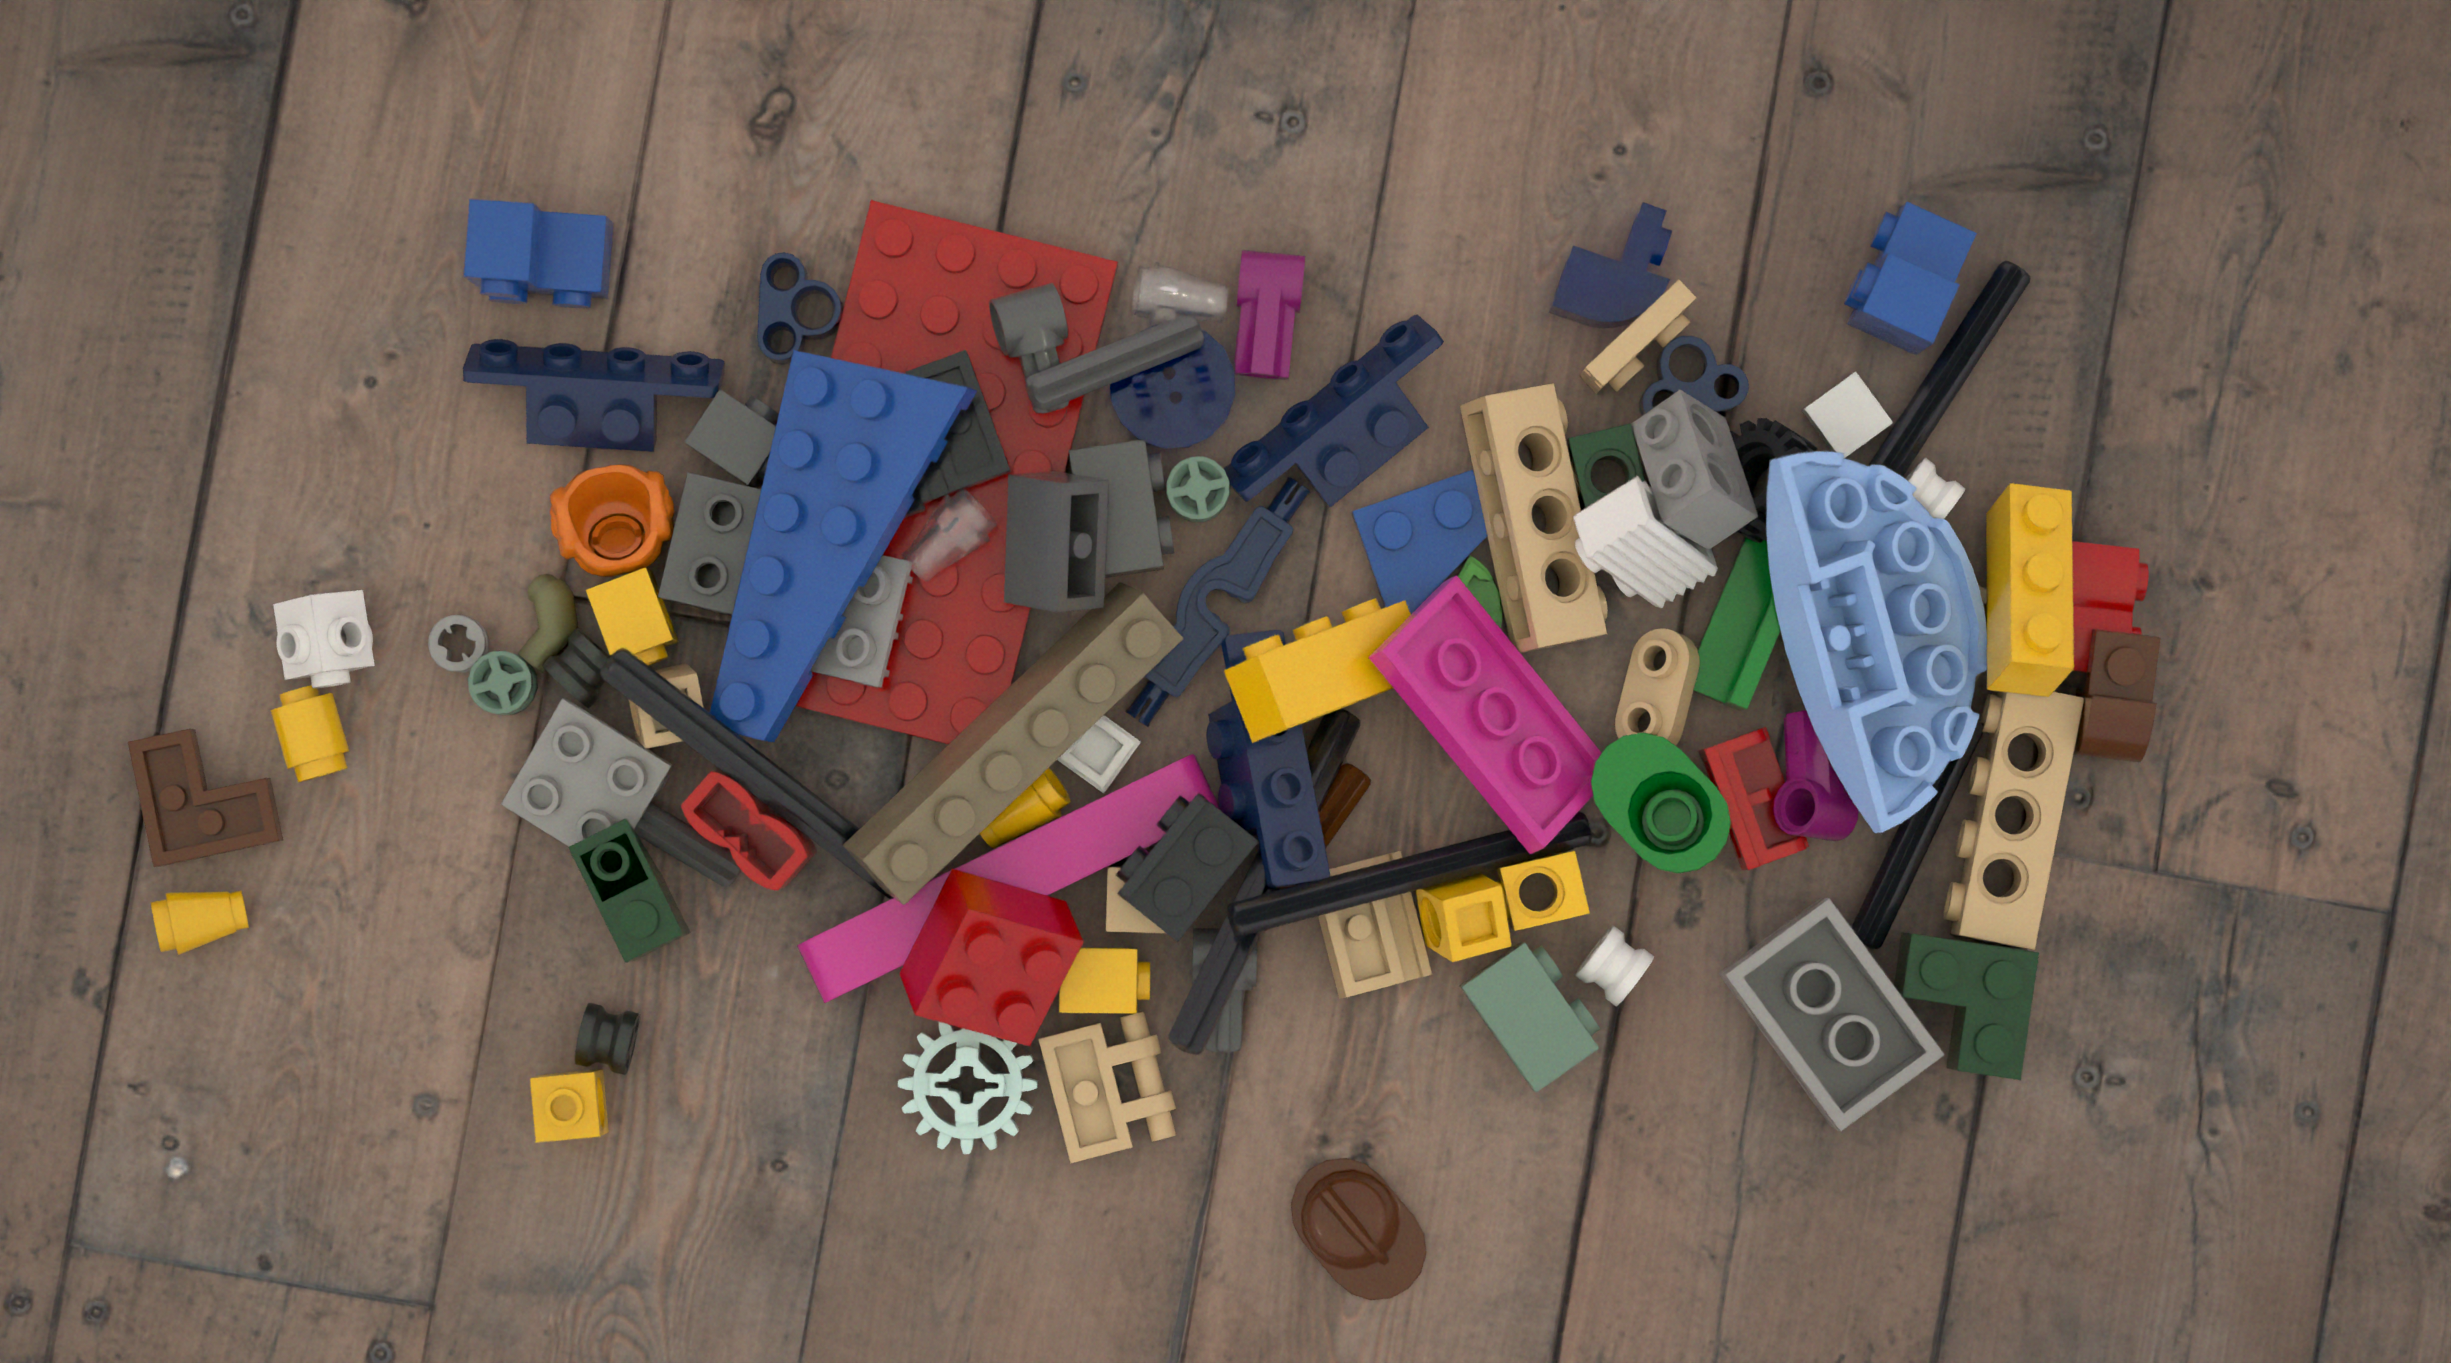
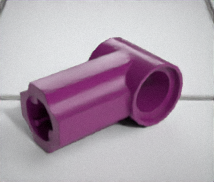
M1242 250L1236 307H1241L1234 358V363H1236L1235 375L1262 379H1289L1295 312L1300 313L1305 256Z
M1807 711L1788 713L1786 718H1784L1787 781L1778 790L1775 797L1773 810L1775 820L1780 829L1790 835L1827 841H1840L1854 830L1858 821L1859 810L1834 771L1815 733Z

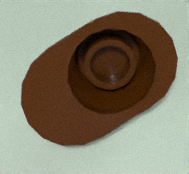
M1348 1158L1326 1160L1307 1171L1296 1185L1291 1202L1293 1225L1302 1242L1331 1277L1352 1295L1369 1300L1392 1298L1409 1289L1421 1274L1426 1257L1425 1237L1414 1215L1384 1179L1365 1163Z

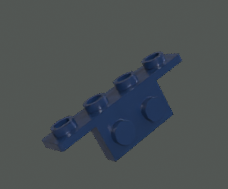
M1413 315L1408 320L1392 325L1381 336L1380 343L1359 360L1348 362L1340 367L1331 377L1330 383L1308 401L1299 402L1288 409L1283 415L1281 423L1260 440L1252 441L1241 447L1234 454L1231 463L1224 468L1230 487L1244 501H1249L1295 464L1320 498L1329 507H1332L1429 428L1396 382L1443 344L1444 341L1441 336L1419 315Z
M493 339L481 344L471 345L463 366V381L467 383L526 386V444L654 452L657 442V395L714 398L719 389H721L725 362L722 359L708 358L705 354L694 351L679 352L673 356L645 354L643 351L631 347H621L609 352L581 350L578 346L568 343H557L540 348L517 346L516 343L509 340Z
M1270 630L1227 636L1221 641L1226 669L1246 661L1243 648L1279 634L1283 646L1286 645L1284 633L1281 630ZM1230 688L1232 701L1208 714L1210 723L1206 732L1208 750L1211 756L1217 759L1221 786L1218 792L1220 811L1251 836L1258 835L1268 887L1274 889L1296 886L1330 877L1302 724L1252 743Z

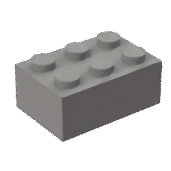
M1819 898L1718 973L1829 1125L1840 1132L1945 1055L1830 898Z

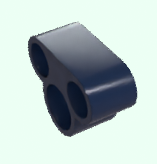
M782 252L770 256L762 265L757 339L758 346L768 359L782 365L791 363L793 350L803 352L806 340L825 339L838 330L843 303L835 290L825 282L808 280V273L797 257L793 254ZM782 267H790L797 272L796 282L788 289L777 288L774 284L775 273ZM818 293L825 295L832 302V317L821 327H806L798 319L797 311L799 304L810 294ZM779 330H787L794 337L792 347L786 352H775L771 347V338Z
M1680 336L1670 341L1660 352L1656 363L1659 381L1651 384L1644 391L1639 401V409L1642 416L1653 409L1652 399L1657 392L1664 391L1673 395L1678 390H1682L1717 413L1727 412L1736 408L1746 398L1749 390L1748 379L1745 373L1737 366L1731 364L1717 365L1711 347L1702 339L1694 336ZM1681 347H1689L1701 355L1704 370L1699 379L1693 382H1683L1672 375L1669 368V358L1674 350ZM1719 376H1728L1735 381L1737 392L1734 397L1724 399L1716 394L1714 383Z

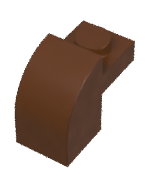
M2099 629L2092 630L2085 690L2076 689V696L2084 698L2074 755L2130 762L2142 761L2148 748L2157 704L2152 701L2160 637Z

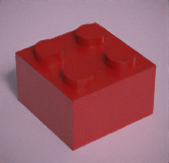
M951 869L899 975L916 1016L1030 1046L1084 941L1066 901Z

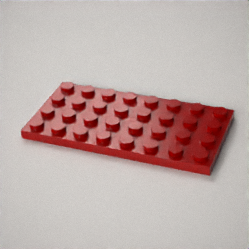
M874 200L870 201L831 358L904 374L906 371L966 350L1011 472L925 503L926 511L904 518L883 556L913 562L909 575L913 577L912 584L907 583L900 614L904 616L903 620L897 623L895 632L899 633L898 640L893 639L886 668L890 672L888 677L884 676L882 688L811 671L813 676L797 702L796 707L949 745L1012 685L1031 607L1004 603L1008 476L1011 474L1053 471L1066 473L1070 458L1069 450H1072L1085 395L1070 400L1069 404L1062 409L1048 413H1036L1032 408L1025 387V378L1019 357L1009 358L1000 349L991 321L989 300L1053 283L1060 296L1068 327V338L1064 339L1065 343L1056 346L1061 364L1097 349L1118 267L1117 261Z

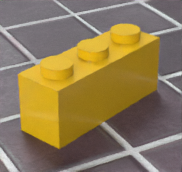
M2010 483L1986 513L1987 690L2049 697L2074 669L2072 491Z
M1377 598L1342 611L1341 613L1345 621L1343 624L1332 627L1329 617L1326 616L1292 630L1296 639L1295 642L1283 646L1278 634L1243 648L1247 660L1224 670V673L1252 743L1394 689L1368 657L1411 615L1406 601L1404 600L1381 609Z

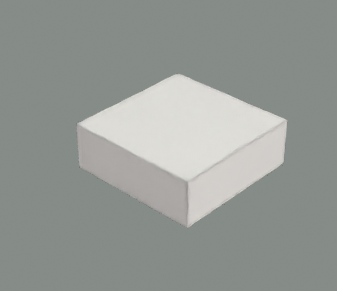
M1856 371L1802 410L1832 452L1844 453L1843 458H1846L1893 423Z
M1103 715L1057 760L1099 791L1105 793L1138 748L1141 741Z

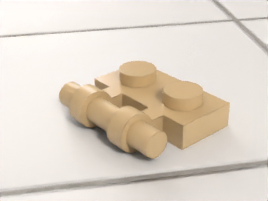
M1144 1011L1120 1017L1126 1041L1121 1044L1107 1047L1101 1022L1039 1038L1070 1163L1132 1148L1133 1144L1127 1122L1146 1118L1152 1142L1176 1135L1170 1113L1171 1110L1176 1109L1172 1091H1165L1156 1059V1055L1162 1053L1157 1034L1150 1035ZM1131 1062L1140 1098L1122 1102L1113 1066Z

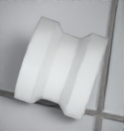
M1926 457L1917 464L1906 478L1907 481L1917 488L1913 496L1933 518L1944 519L1965 491V488L1958 482H1946L1936 474L1935 464Z
M1612 925L1585 958L1575 976L1584 983L1595 982L1604 989L1605 999L1617 1007L1640 980L1653 961L1654 956L1645 949H1633L1625 943L1624 933Z

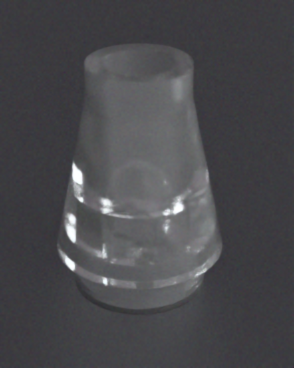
M1156 262L1153 268L1139 266L1132 295V316L1146 318L1147 325L1162 324L1182 315L1195 316L1198 322L1213 321L1222 323L1227 306L1228 286L1207 281Z
M961 488L953 497L947 494L943 497L911 546L901 556L904 560L913 562L911 569L922 580L929 582L940 571L990 541L988 534L997 526V523L987 509L972 494Z

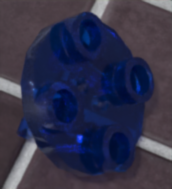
M1201 329L1204 337V343L1201 348L1110 384L1111 403L1121 424L1136 439H1145L1147 445H1153L1161 449L1189 448L1210 438L1227 421L1236 396L1234 368L1224 347L1205 330ZM1167 368L1174 369L1176 372L1175 377L1166 379L1163 375L1164 370ZM1177 392L1182 396L1180 403L1174 404L1170 401L1172 393Z

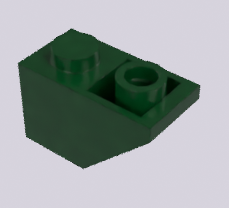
M627 818L568 847L625 963L635 961L691 933L662 874Z

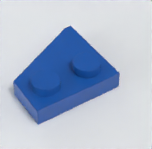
M1473 469L1352 511V516L1384 607L1386 608L1405 600L1410 614L1487 537Z

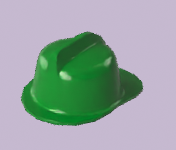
M1648 733L1625 735L1606 746L1594 765L1591 779L1594 802L1605 820L1638 855L1659 870L1677 874L1699 870L1715 860L1726 845L1731 821L1728 804L1717 787L1684 752L1664 737Z

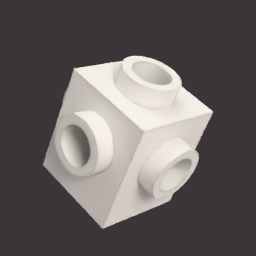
M363 590L314 594L273 604L278 632L277 651L282 659L285 680L311 677L313 689L333 687L351 683L350 671L375 666L372 652L373 635L367 620Z

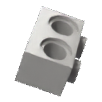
M1678 390L1631 423L1663 524L1710 550L1758 517L1727 420L1724 416L1684 391Z

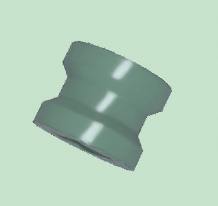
M1204 456L1189 457L1180 461L1171 470L1167 479V499L1172 510L1180 518L1190 522H1207L1216 518L1225 509L1229 499V479L1225 470L1216 461Z
M492 651L481 656L471 667L468 676L469 693L473 701L484 711L502 716L515 715L525 710L534 700L538 689L537 674L533 666L520 655L507 651Z

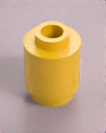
M312 685L279 694L282 706L272 709L270 712L287 769L294 768L298 783L347 769L344 753L349 752V747L333 693L320 695L318 688L313 689Z

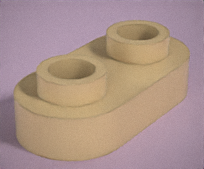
M1655 629L1644 634L1634 646L1615 718V730L1618 739L1625 735L1648 733L1664 737L1675 746L1678 744L1683 733L1700 664L1699 653L1695 644L1685 635L1669 629ZM1664 650L1666 662L1661 669L1655 670L1654 658L1659 651ZM1648 711L1650 714V725L1645 731L1640 732L1638 720L1643 713Z

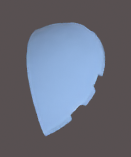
M1817 451L1779 457L1770 460L1766 532L1769 571L1775 609L1785 651L1812 726L1834 771L1873 832L1882 833L1914 815L1937 794V790L1932 785L1940 777L1949 761L1963 757L1972 739L1979 719V714L1971 710L1976 676L1987 670V626L1981 592L1968 556L1949 522L1945 519L1933 518L1913 496L1917 488L1901 475L1883 465L1866 466L1853 460L1844 459V453Z

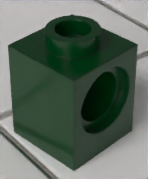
M1631 423L1571 437L1566 440L1570 461H1572L1580 493L1578 499L1581 511L1607 495V493L1599 491L1591 480L1592 466L1599 460L1609 459L1618 463L1625 474L1624 484L1636 476L1642 482L1645 481Z

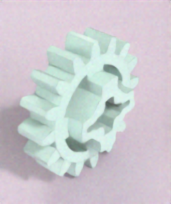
M939 1022L941 1037L935 1040L931 1035L921 1032L917 1039L924 1049L922 1055L906 1053L902 1059L908 1066L915 1069L913 1076L898 1080L899 1088L913 1090L914 1099L907 1102L902 1107L904 1113L920 1111L924 1119L919 1123L916 1132L922 1135L931 1128L938 1130L940 1134L937 1147L942 1150L949 1144L952 1137L960 1139L963 1154H970L974 1146V1139L981 1137L984 1144L990 1150L997 1148L995 1131L1001 1128L1006 1133L1015 1136L1019 1129L1016 1122L1011 1118L1015 1112L1030 1115L1034 1108L1027 1101L1021 1099L1023 1091L1038 1088L1037 1080L1025 1078L1022 1075V1069L1034 1061L1033 1056L1029 1054L1016 1057L1012 1051L1017 1045L1015 1042L1001 1040L997 1037L964 1028L954 1030L952 1025ZM957 1042L956 1060L945 1071H927L932 1059L941 1049ZM980 1043L994 1049L1005 1061L1009 1072H995L981 1058ZM963 1066L973 1067V1073L976 1078L985 1079V1082H997L999 1086H987L985 1089L977 1090L973 1096V1101L969 1102L963 1100L962 1090L952 1089L951 1085H939L938 1082H948L951 1079L957 1078L962 1075ZM927 1095L942 1096L955 1110L956 1125L946 1121L937 1114L931 1106ZM1009 1096L1003 1111L993 1120L980 1125V1108L991 1097Z

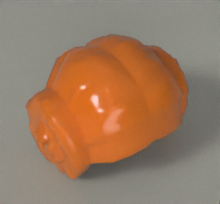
M625 464L593 468L576 475L566 487L561 486L550 494L551 531L558 540L560 555L565 559L574 558L580 567L590 574L612 577L647 568L660 555L663 541L667 542L672 539L675 526L673 520L675 512L674 503L665 485L664 475L659 471L644 472L634 466Z

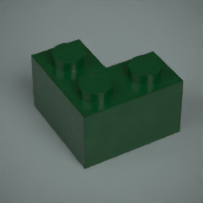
M1902 932L1894 987L1903 998L1955 1005L1946 1068L1961 1072L2021 1080L2039 952Z

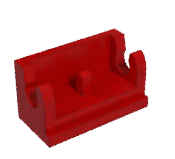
M1766 727L1699 750L1708 779L1717 787L1728 804L1731 821L1729 837L1741 870L1754 869L1809 847L1806 837L1787 834L1780 829L1775 820L1773 811L1774 801L1778 790L1785 783Z

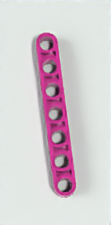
M1191 754L955 869L1048 896L1132 855L1139 845L1145 849L1159 842L1165 835V832L1156 824L1179 795L1191 802L1199 792L1218 809L1219 804L1195 754ZM950 871L930 880L905 905L893 898L797 945L824 1003L904 965Z

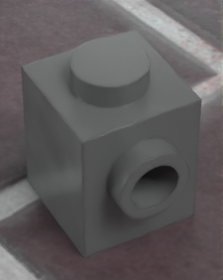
M719 389L684 443L749 487L755 488L760 479L764 480L779 413L752 395L743 405Z

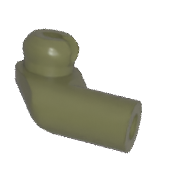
M542 574L536 577L528 587V599L534 602L539 628L518 652L525 661L541 673L545 671L542 665L550 656H557L568 643V637L578 626L573 592L565 581L557 579L550 574Z

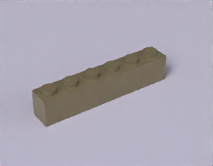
M1119 582L1104 597V608L1091 609L842 846L886 893L905 905L1183 640V637L1143 592Z

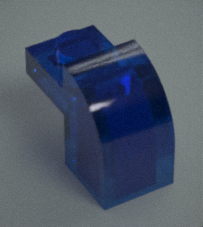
M1642 202L1637 210L1620 262L1573 245L1568 254L1548 312L1595 328H1615L1634 322L1662 296L1670 281L1668 278L1646 271L1648 263L1660 267L1666 252L1672 230L1661 226L1667 210Z

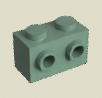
M1520 942L1459 986L1530 1088L1537 1093L1599 1049L1591 1035L1599 1031L1600 1028L1579 998L1568 1004L1554 983L1561 979L1563 975L1542 945L1531 952L1525 942Z

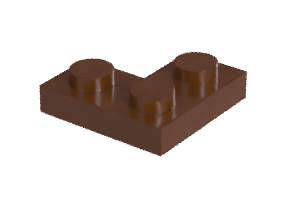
M185 729L128 742L153 867H161L283 841L271 778H262L208 790L195 729Z

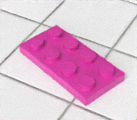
M1457 575L1444 581L1368 657L1529 854L1545 848L1593 796L1591 779L1595 762L1602 752Z

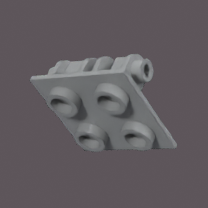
M882 555L865 586L857 588L842 614L846 617L836 637H829L811 668L812 672L882 688L884 676L888 677L890 672L886 668L893 639L898 640L899 633L895 632L897 623L902 621L904 616L900 614L907 583L912 584L913 577L909 576L913 562Z
M563 697L501 805L569 847L626 818L635 830L653 797H657L670 777L667 773L672 764Z

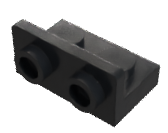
M1199 792L1191 802L1179 795L1156 824L1165 832V835L1150 853L1139 845L1115 875L1125 883L1117 894L1177 942L1259 842Z

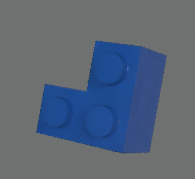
M469 199L464 277L480 289V294L488 295L489 301L527 304L528 293L553 295L552 305L591 308L592 298L608 299L613 222L603 215L546 212L539 209L534 203Z
M1906 202L1899 208L1896 216L1885 212L1870 244V247L1880 251L1874 265L1867 263L1863 270L1858 271L1844 301V305L1853 308L1847 325L1909 353L1918 355L1935 341L1960 285L1955 283L1977 233L1909 202Z

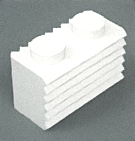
M1638 476L1573 516L1580 537L1575 541L1576 550L1587 568L1595 573L1601 569L1612 575L1615 583L1626 596L1633 597L1639 594L1655 607L1663 608L1666 600L1673 602L1676 594L1683 596L1686 588L1694 589L1697 581L1704 583L1707 575L1715 576L1718 569L1712 549L1707 550L1662 523L1651 486L1649 487L1645 481L1642 482Z

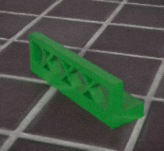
M1744 536L1697 648L1700 664L1693 692L1738 711L1748 709L1780 633L1769 571L1768 546L1765 540L1761 544L1753 542Z

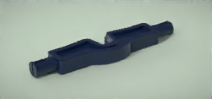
M1287 477V481L1267 509L1263 506L1255 508L1224 555L1213 558L1202 565L1184 586L1177 604L1176 624L1174 626L1183 637V640L1144 676L1149 681L1145 684L1130 708L1126 710V713L1136 718L1147 700L1151 699L1152 702L1139 719V722L1146 727H1149V723L1169 694L1178 698L1183 693L1198 669L1230 633L1228 624L1222 622L1218 615L1212 613L1207 608V595L1211 591L1222 590L1229 596L1238 598L1242 603H1250L1255 598L1273 561L1292 535L1294 529L1288 522L1306 496L1310 494V491L1301 485L1289 504L1286 505V499L1298 483L1291 477Z

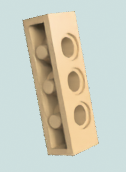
M1554 383L1486 395L1460 405L1509 640L1520 653L1579 642L1607 634L1605 620L1608 609L1605 595L1596 584L1594 572L1583 563L1575 546L1576 539L1580 537L1573 516L1581 511L1578 499L1580 493L1565 438L1568 427L1567 413L1563 403L1557 399ZM1520 442L1527 445L1532 453L1533 465L1531 470L1526 468L1519 458L1518 448ZM1534 504L1539 506L1545 514L1546 528L1544 533L1533 523L1532 508ZM1547 567L1552 568L1558 576L1559 591L1557 595L1552 593L1546 585L1545 572Z
M1998 691L1997 695L1988 694L1981 719L1983 732L1990 733L1985 758L1976 756L1971 769L1968 787L1969 794L1977 795L1973 820L1964 819L1962 821L1956 846V856L1965 858L1960 883H1950L1944 906V919L1953 921L1950 934L2035 950L2084 698L2053 692L2049 697ZM2019 734L2030 737L2038 748L2037 761L2027 771L2015 768L2008 758V746L2012 739ZM2007 797H2013L2020 801L2026 812L2024 825L2013 834L2004 832L1998 826L1995 818L1998 804ZM1997 859L2006 862L2012 869L2014 876L2010 890L1999 897L1989 893L1983 883L1985 868L1989 863Z

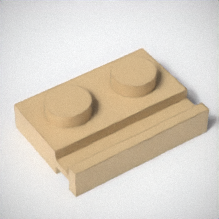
M1678 279L1589 363L1579 376L1596 394L1608 383L1618 392L1644 367V364L1637 356L1650 343L1655 340L1664 348L1691 323L1683 312L1696 299L1695 295Z
M1401 851L1329 869L1330 877L1402 858ZM1411 892L1318 916L1339 999L1432 975Z

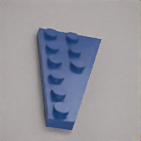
M793 350L710 713L735 733L763 741L775 742L813 676L811 668L829 637H836L846 619L842 614L859 586L864 587L914 502L912 493L930 462H937L948 443L944 439L960 410H967L977 390Z

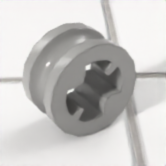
M450 615L442 618L433 626L429 635L428 649L432 659L440 667L452 672L466 673L471 670V667L481 656L489 652V638L485 628L478 621L464 615ZM456 626L467 627L466 637L475 641V649L472 655L462 653L464 661L461 662L451 661V650L442 646L446 632L456 635L454 629Z

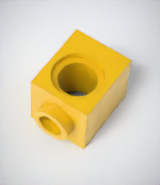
M645 567L586 590L610 655L620 648H626L650 666L667 659L668 654L665 647L679 642L664 600L658 597L659 587L652 570Z
M1575 851L1563 852L1497 869L1499 877L1497 883L1502 885L1507 919H1509L1510 928L1513 931L1590 914ZM1534 873H1540L1548 877L1554 887L1552 902L1540 911H1532L1526 908L1519 897V888L1522 881Z
M1479 873L1416 890L1425 946L1451 962L1512 946L1502 885Z
M1081 947L1060 987L1059 1013L1137 1014L1138 1000H1150V962L1138 961V948Z
M603 1069L545 1074L530 1078L536 1143L600 1137L609 1133Z

